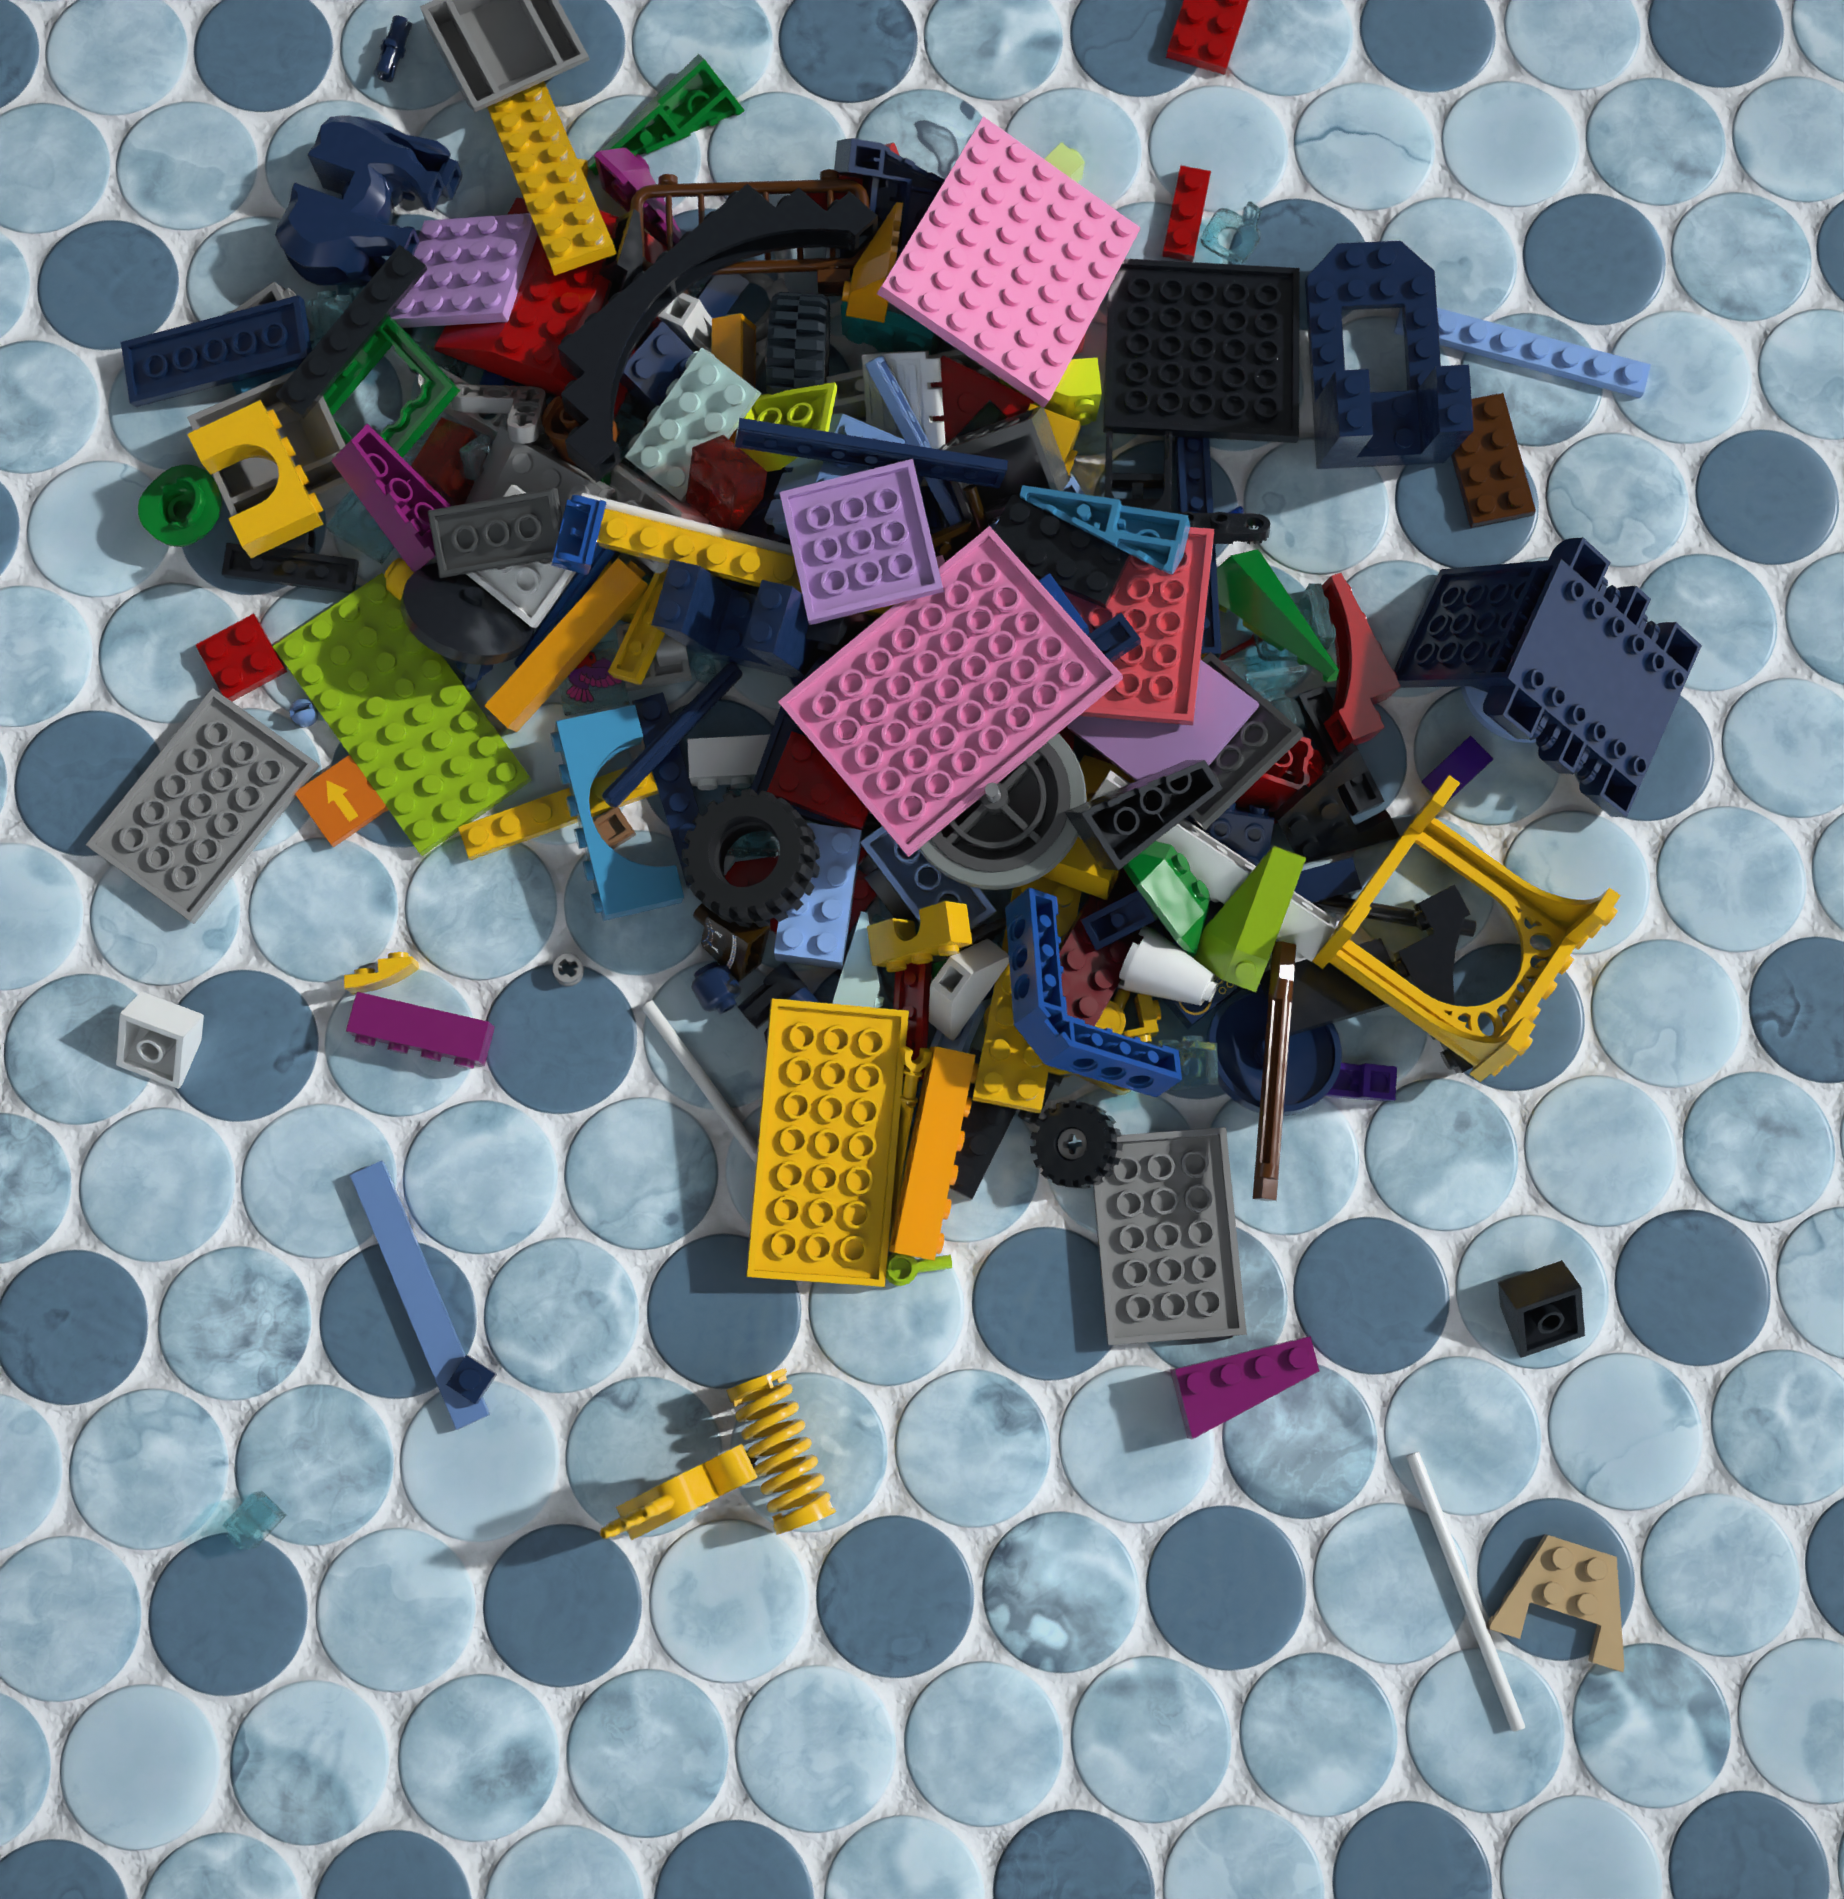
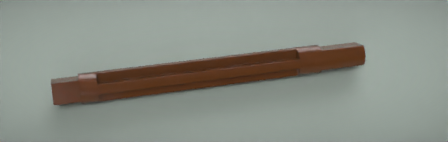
M1283 941L1275 942L1271 957L1252 1198L1262 1201H1277L1296 958V944Z

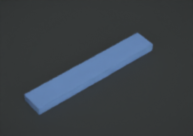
M881 355L866 363L865 366L908 445L932 448L884 356L882 357ZM925 477L950 526L965 520L950 481Z

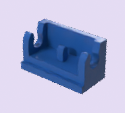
M572 495L571 500L567 499L551 566L585 575L589 574L606 501H598L580 495Z

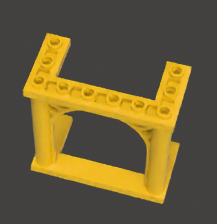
M1449 775L1412 819L1312 962L1322 969L1328 963H1331L1472 1064L1474 1067L1469 1074L1481 1082L1490 1074L1495 1077L1504 1066L1508 1067L1517 1055L1522 1056L1533 1041L1529 1035L1536 1026L1532 1022L1541 1010L1537 1004L1541 998L1546 1000L1555 990L1557 983L1553 980L1558 973L1564 974L1572 964L1574 958L1570 954L1574 948L1579 950L1589 937L1592 939L1602 926L1606 927L1618 912L1614 906L1621 895L1608 888L1601 896L1594 899H1568L1543 891L1511 872L1435 818L1460 784L1459 781ZM1414 842L1494 898L1512 919L1520 939L1521 963L1513 984L1499 998L1483 1005L1469 1007L1440 1002L1422 992L1350 940L1372 909L1370 904ZM1527 919L1531 925L1536 924L1537 926L1528 929L1524 921ZM1536 935L1545 936L1550 940L1551 947L1547 950L1535 949L1531 946L1530 939ZM1532 957L1537 959H1545L1539 961L1535 965L1536 968L1532 967L1530 964V960ZM1517 985L1523 986L1524 992L1518 991ZM1500 1006H1503L1507 1009V1011L1503 1013L1502 1019L1500 1015L1497 1013V1009ZM1480 1014H1486L1492 1020L1494 1032L1491 1036L1485 1035L1478 1026V1016ZM1465 1015L1469 1018L1468 1028L1465 1027L1467 1022L1460 1021L1458 1019L1459 1016Z

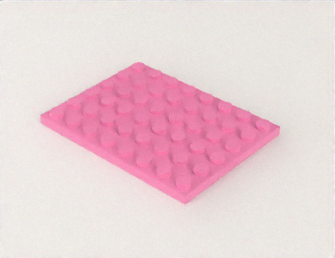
M983 116L877 294L1044 408L1056 390L1141 228Z
M990 526L939 567L944 592L895 604L778 701L781 707L908 857L985 794L987 784L999 783L1123 679V675Z

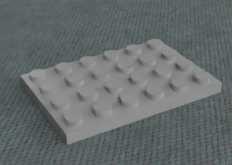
M212 688L86 843V846L195 924L296 797L295 793L298 789L309 781L320 766L313 759Z
M1226 1127L1128 1134L1117 1137V1142L1123 1143L1122 1151L1117 1150L1116 1157L1121 1158L1118 1165L1111 1166L1110 1169L1114 1173L1110 1177H1103V1183L1098 1186L1093 1185L1107 1345L1247 1335Z

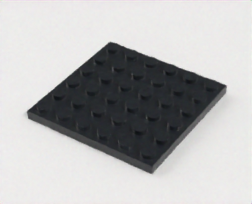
M1124 259L1107 292L1103 433L1113 431V433L1165 436V431H1172V436L1297 443L1299 439L1300 268Z

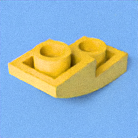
M405 952L389 953L388 958L378 959L377 973L372 968H360L354 970L352 975H344V989L351 994H356V992L365 993L388 987L416 972L419 969V962L412 956L408 957V953Z

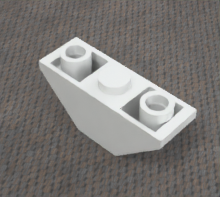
M987 938L960 951L956 955L950 956L930 984L929 1022L950 1040L954 1041L1009 964V954Z

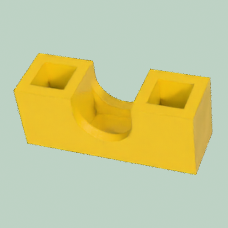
M943 901L919 909L920 928L917 935L915 923L911 920L891 918L867 926L872 966L886 967L887 972H898L906 970V964L909 963L925 964L932 962L933 956L936 955L951 956L960 953L959 948L972 945L967 904Z

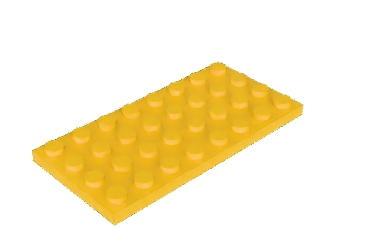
M771 998L747 1256V1277L885 1287L901 1108L899 1097L902 1096L904 1070L900 1052L901 1046L906 1047L909 1011Z

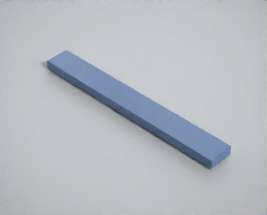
M377 1162L351 1174L350 1177L456 1430L491 1415L483 1397L478 1404H474L446 1385L466 1355L385 1162Z

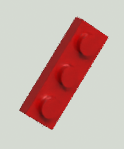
M1180 165L1162 257L1193 262L1211 171Z

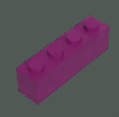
M356 992L346 1032L355 1036L354 1042L375 1047L377 1041L388 1044L387 1049L390 1051L408 1054V1050L412 1049L421 1051L420 1057L440 1062L442 1057L455 1059L453 1064L456 1066L474 1069L475 1064L485 1066L495 1026L488 1021Z

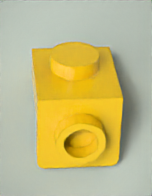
M1137 994L1134 1003L1140 1028L1124 1031L1122 1035L1130 1038L1136 1036L1143 1042L1151 1043V1037H1155L1159 1032L1157 1020H1161L1158 1000H1152L1150 995Z

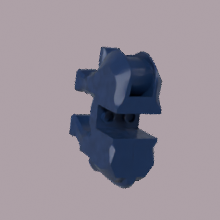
M345 115L330 117L321 125L315 145L307 155L322 187L341 194L342 199L294 183L289 205L277 225L275 236L280 247L284 250L288 262L306 281L318 286L358 284L365 287L387 261L382 256H391L399 245L414 255L420 242L415 228L409 226L401 228L398 225H392L395 207L403 199L414 201L416 195L424 208L433 212L440 195L452 200L462 179L459 163L456 160L450 159L451 153L438 141L406 135L380 121L364 117Z

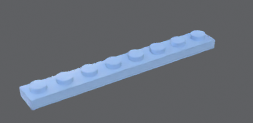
M1400 308L1394 333L1404 336L1402 308ZM1437 308L1439 345L1637 398H1641L1645 392L1651 364Z

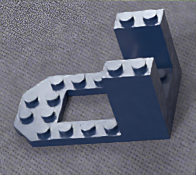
M1402 241L1337 243L1305 280L1316 469L1445 463L1474 430L1469 365L1441 366L1435 270ZM1402 308L1407 391L1370 392L1369 369L1345 370L1341 310Z
M785 467L780 470L755 474V506L774 497L782 474L787 473ZM670 560L651 625L698 655L802 680L815 661L825 653V651L816 649V642L806 639L809 621L803 595L794 587L761 580L759 591L756 595L750 593L752 585L746 584L734 590L727 585L724 578L715 577L701 566Z

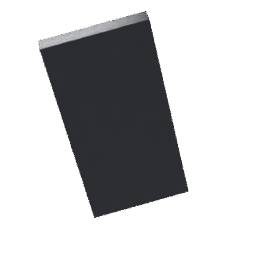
M1381 938L1358 944L1359 947L1396 972ZM1308 959L1295 962L1289 1036L1389 1007L1388 1004L1331 963H1328L1322 969ZM1270 970L1264 971L1260 981L1267 1001Z

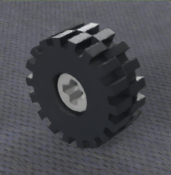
M1070 1100L1069 1103L1059 1102L1055 1104L1056 1109L1048 1108L1043 1113L1047 1117L1045 1119H1037L1035 1125L1040 1127L1039 1131H1032L1030 1138L1036 1140V1146H1030L1031 1154H1036L1038 1157L1033 1162L1037 1168L1043 1169L1040 1174L1046 1179H1052V1183L1059 1186L1086 1189L1091 1188L1090 1185L1098 1186L1103 1183V1177H1110L1114 1173L1110 1168L1112 1165L1119 1164L1121 1158L1116 1157L1117 1150L1122 1151L1123 1143L1117 1142V1137L1122 1135L1120 1129L1114 1128L1113 1124L1116 1121L1113 1117L1105 1114L1107 1111L1092 1104ZM1074 1135L1076 1140L1082 1141V1147L1076 1148V1154H1074L1073 1149H1069L1067 1146L1069 1142L1073 1141Z

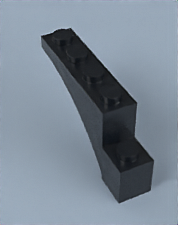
M1454 884L1413 906L1416 912L1412 915L1416 925L1421 931L1426 930L1429 936L1394 953L1393 955L1396 960L1392 962L1397 974L1401 977L1406 978L1408 982L1430 997L1450 1005H1455L1453 972L1456 947L1464 918L1471 915ZM1440 1042L1444 1051L1440 1052V1055L1449 1070L1454 1069L1457 1074L1474 1067Z

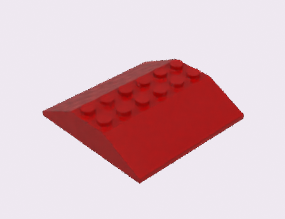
M516 198L507 215L529 213L524 199ZM599 210L611 237L615 221L619 217ZM644 231L645 259L650 263H655L659 255L667 251V246ZM537 234L509 321L446 325L434 346L435 351L523 385L542 388L547 394L554 397L560 396L562 399L561 393L564 391V388L570 381L576 378L561 365L557 347L566 335L573 334L584 325L589 315L601 310L610 282L599 274L604 259L554 276ZM656 317L652 323L659 322V318ZM619 383L614 407V419L628 394V390L621 383Z

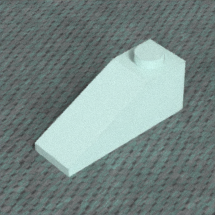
M861 911L832 1004L882 1008L885 998L879 996L880 983L877 966H872L867 931V926L870 924L868 913Z

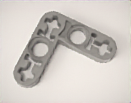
M472 384L457 386L460 392L451 401L454 410L469 413L509 414L507 427L508 438L511 442L526 444L538 439L542 427V415L547 407L544 389L534 386Z

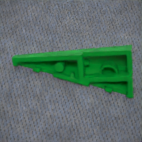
M698 54L600 151L626 147L634 156L636 154H648L691 136V133L704 127H712L719 124V121L733 115H740L745 110L730 90L722 83L706 60ZM593 157L588 162V168L597 176L599 175L595 157Z
M1259 549L1230 555L1217 568L1219 610L1224 613L1230 610L1243 619V626L1279 651L1287 649L1298 657L1297 663L1301 666L1306 667L1310 665L1323 674L1322 680L1326 683L1336 681L1339 673L1338 667Z

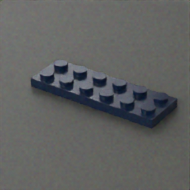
M299 295L121 342L129 403L135 407L298 366L312 351L305 302Z

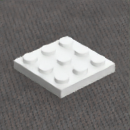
M511 485L503 497L526 492L517 485ZM551 559L467 575L529 626L537 628L576 572L551 566L553 560Z

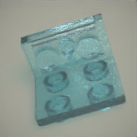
M1278 652L1222 661L1261 696H1266L1267 700L1284 696L1286 694L1285 691L1289 687L1298 684V679L1307 672L1306 665L1282 668Z

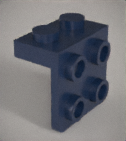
M1234 802L1203 831L1257 866L1270 850L1275 822L1274 812H1269V807L1257 804L1249 805V809L1235 807L1236 802Z

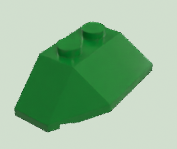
M1155 841L1124 865L1123 869L1175 941L1189 956L1194 957L1198 953L1201 935L1206 926L1211 900L1208 888L1201 880H1197L1190 871L1189 863L1183 854L1177 853L1170 844Z

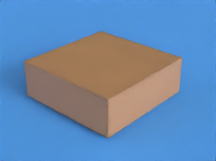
M614 807L593 820L598 833L612 849L617 848L636 835L619 807Z

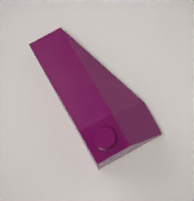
M626 147L602 150L594 155L602 189L627 212L630 211L631 199L637 190L643 186L656 184L649 172V165L639 154L634 156ZM650 198L643 204L644 229L659 242L667 246L666 202L663 198ZM673 218L674 247L679 243L683 235Z

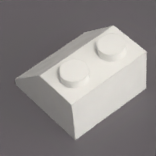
M141 991L120 1013L116 1066L179 1089L185 1080L201 1043L204 1015Z

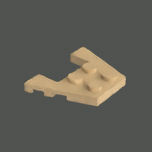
M1545 1534L1520 1571L1521 1575L1516 1583L1503 1597L1501 1606L1495 1615L1491 1616L1488 1620L1487 1628L1520 1639L1529 1603L1597 1624L1588 1661L1623 1672L1624 1653L1617 1557Z

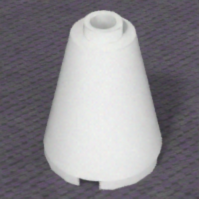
M1143 927L1138 934L1144 938L1140 945L1136 943L1131 945L1119 978L1124 981L1120 982L1118 987L1126 991L1200 1006L1205 1000L1210 1002L1218 987V983L1214 982L1215 974L1154 928Z

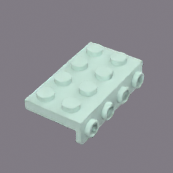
M702 347L688 358L685 364L686 370L679 379H675L669 385L666 391V399L661 406H657L651 411L647 418V426L642 433H638L632 438L628 445L629 451L625 456L682 502L686 501L735 432L739 419L747 415L762 394L718 360L714 354Z

